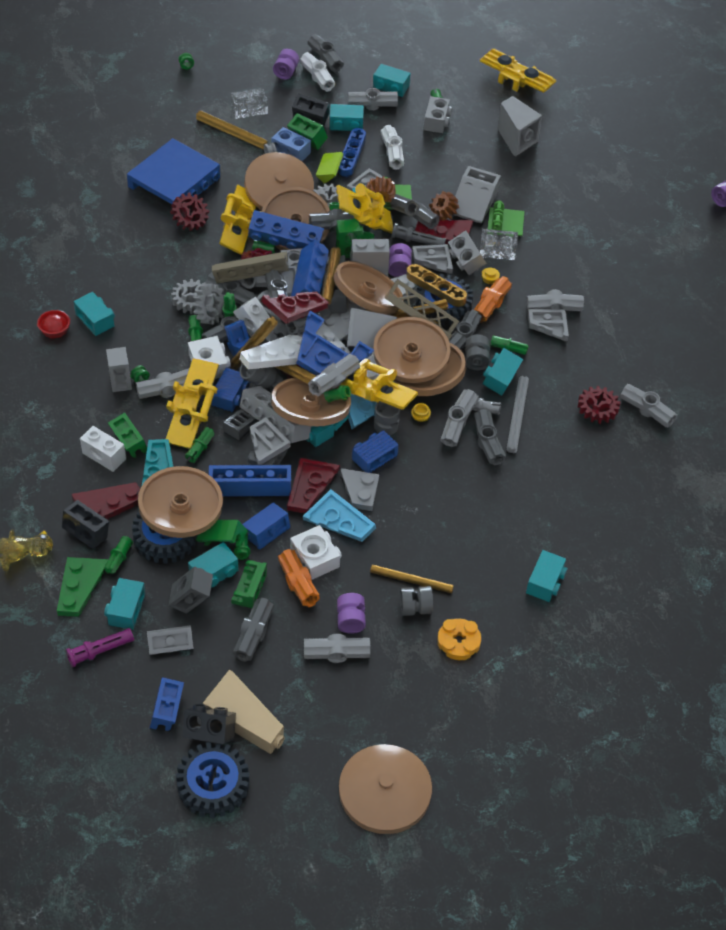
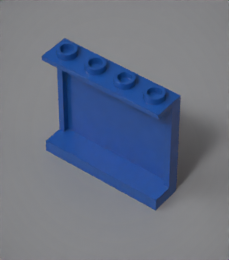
M172 138L127 173L128 187L134 190L136 187L141 186L172 204L175 198L180 197L182 193L186 196L190 192L192 197L195 194L198 196L210 185L218 181L221 175L220 164Z

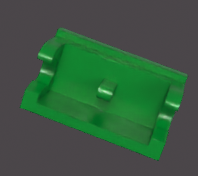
M126 413L108 422L110 428L132 457H136L135 451L138 449L143 453L147 452L144 439Z
M217 520L211 528L198 534L196 540L198 542L205 541L204 545L209 546L211 541L235 543L238 537L236 546H241L248 530L239 520Z
M247 560V566L244 567L231 603L253 608L267 577V563Z

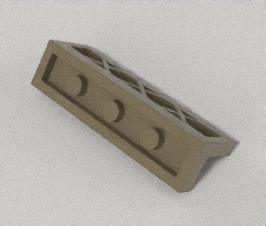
M287 251L219 263L212 266V272L217 284L263 276L271 270H278V273L289 271Z
M399 279L395 281L385 296L386 300L411 317L422 318L439 326L448 337V340L452 336V331L459 323V320ZM398 285H401L405 288L406 296L398 298L393 292ZM409 298H420L422 307L413 308L410 306ZM433 307L436 309L437 317L429 319L426 317L425 309ZM449 318L453 323L448 330H445L441 327L440 319Z

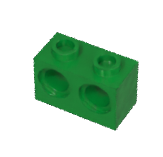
M298 113L287 125L289 130L311 140V147L317 150L328 138L323 125Z
M356 219L337 220L336 248L341 249V256L345 255V258H350L352 239H361V236L364 235L363 226H360L359 221Z

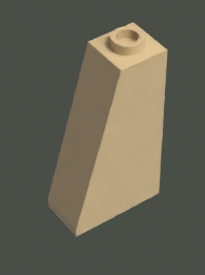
M229 670L203 704L207 705V708L210 709L225 707L228 708L229 712H235V733L271 754L275 748H280L284 742V726L235 673Z

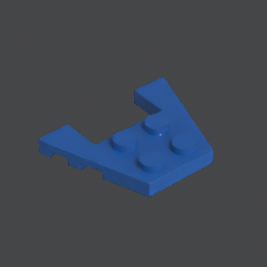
M309 311L296 364L317 376L332 363L336 364L346 357L348 353L316 334L325 319ZM359 341L351 355H355L360 363L364 359L369 358L373 354L374 349Z

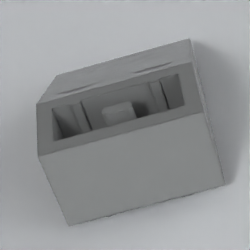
M468 166L455 195L460 208L456 210L457 214L453 215L482 224L499 192L501 175Z

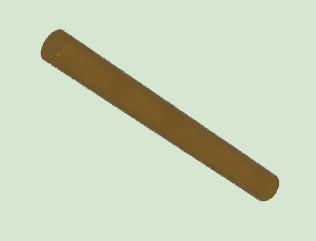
M373 564L370 573L421 586H431L432 589L452 593L454 587L451 584Z

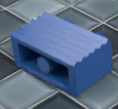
M225 368L216 384L218 390L213 396L212 406L233 412L236 406H240L243 389H248L250 382L240 376V371Z
M385 430L378 434L373 433L367 441L357 443L352 449V460L367 473L372 472L376 468L378 469L379 466L381 467L382 464L384 465L398 455V443L385 433Z

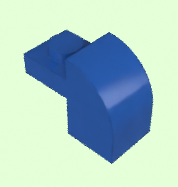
M243 320L225 326L229 340L227 345L233 357L250 339Z

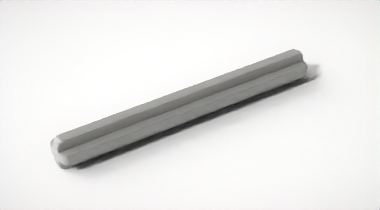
M520 376L518 379L506 449L508 453L514 454L518 448L529 382L527 376Z

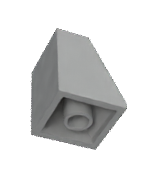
M512 96L504 100L500 105L498 131L512 154L517 156L538 142L542 115Z
M352 239L350 261L373 267L388 277L389 239Z
M351 308L347 341L348 350L352 352L359 341L373 349L374 339L378 331L388 322L397 319V317Z

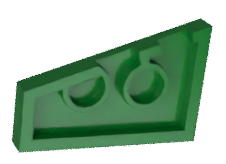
M67 557L57 606L58 616L79 617L91 598L92 591L101 581V576L105 571L104 566L108 559Z

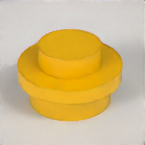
M485 268L481 276L485 283L493 284L499 278L500 273L495 268Z
M418 403L412 408L411 415L417 421H426L430 418L431 411L426 404Z

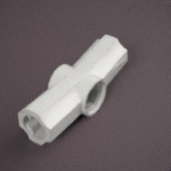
M308 52L304 53L300 58V64L312 74V80L318 82L322 90L326 92L331 91L335 87V81L327 71L326 63L322 60H317Z
M386 125L381 129L380 134L387 148L389 166L393 170L400 169L404 166L402 138L397 135L394 127Z

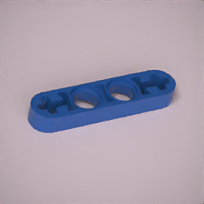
M355 128L350 133L338 169V173L343 177L351 176L354 172L366 139L364 129Z

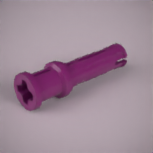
M127 628L124 631L95 642L85 641L83 645L76 648H67L66 654L70 665L75 667L77 663L87 659L93 660L97 654L134 641V637L130 628Z

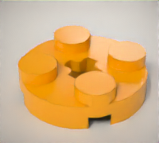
M465 619L445 620L438 632V647L451 659L467 660L471 658V655L479 651L481 644V633L478 630L477 624L474 621ZM461 636L464 639L459 643L454 637Z

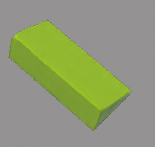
M344 153L323 154L316 177L323 183H327L334 178Z

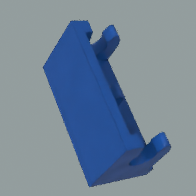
M274 502L242 524L248 530V540L257 546L259 550L291 528L288 513Z
M162 677L149 728L156 730L158 725H164L165 731H169L172 724H175L184 682Z

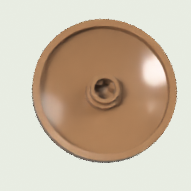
M272 152L263 154L252 161L246 171L244 187L250 201L262 211L267 199L275 192L289 187H301L313 191L314 181L310 170L302 161L286 153Z
M289 187L272 194L265 202L261 212L309 224V214L328 213L330 209L325 200L317 193L306 188ZM330 229L323 231L321 244L327 239ZM276 245V248L279 250H290L285 246Z
M347 261L338 265L334 273V281L347 298L375 313L389 315L398 312L399 308L385 299V296L394 284L389 277L375 268L359 262ZM397 286L393 294L398 298L403 297L402 292Z
M403 317L392 320L378 331L374 339L373 355L376 364L389 370H397L395 378L397 381L405 383L429 381L440 375L449 362L450 343L448 337L439 326L422 318Z
M450 343L449 362L440 375L422 383H405L394 380V382L417 391V396H432L444 393L455 387L463 379L466 372L464 354L457 346Z
M291 378L275 386L272 391L271 405L279 416L290 422L305 426H327L346 418L350 412L351 397L345 401L341 399L328 403L324 398V393L319 397L312 395L309 391V385L296 378Z
M185 466L170 467L154 473L143 483L138 496V508L143 521L154 531L176 538L195 536L211 528L219 519L223 506L222 491L218 483L207 473Z
M374 745L357 752L344 766L339 781V797L348 817L361 828L379 834L399 833L414 826L425 815L432 795L431 778L423 762L412 752L394 745Z

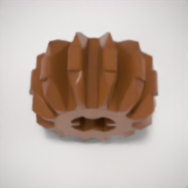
M376 176V179L371 178L370 182H367L366 188L375 193H381L385 203L386 201L391 202L395 198V183L391 181V178H385L384 176L379 178Z
M442 191L441 195L436 193V198H431L433 203L429 204L431 211L440 216L439 220L452 219V215L457 214L456 210L460 208L458 199L451 192L446 193Z

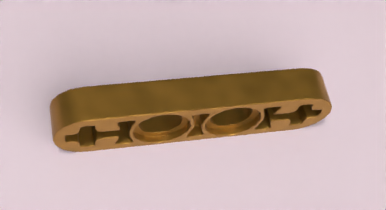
M411 264L407 267L406 277L409 281L441 299H446L453 306L461 307L466 304L467 293L463 289L418 264ZM425 280H433L434 282L428 283ZM440 288H447L448 290L441 291Z

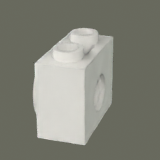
M218 336L188 342L191 362L195 358L219 364L215 379L222 376L225 368L231 367L229 357H225L224 344L220 343Z
M320 525L290 538V550H295L303 567H307L312 579L340 567L341 552L337 546L334 547L327 531L324 532Z

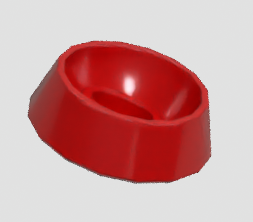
M59 310L45 312L37 320L39 330L49 338L62 337L66 334L70 325L69 316Z

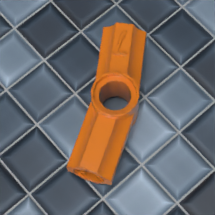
M502 276L498 278L490 288L486 287L483 290L480 301L474 309L482 316L481 323L487 321L494 309H498L501 306L504 296L511 289L512 283L507 277Z
M284 550L278 556V561L285 573L290 591H295L303 606L308 608L314 606L320 600V596L312 583L307 567H303L295 550Z

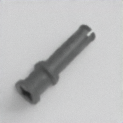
M395 223L391 237L393 239L406 240L407 243L414 241L425 245H443L446 243V238L418 232L413 227L399 226L398 223Z

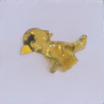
M11 529L9 538L2 537L0 540L1 568L5 572L8 571L10 563L22 559L28 553H31L32 557L35 555L37 557L47 555L53 548L51 537L45 531H42L39 535L27 539L15 536L14 530Z

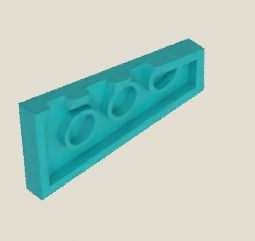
M169 439L148 440L142 485L154 473L173 467Z

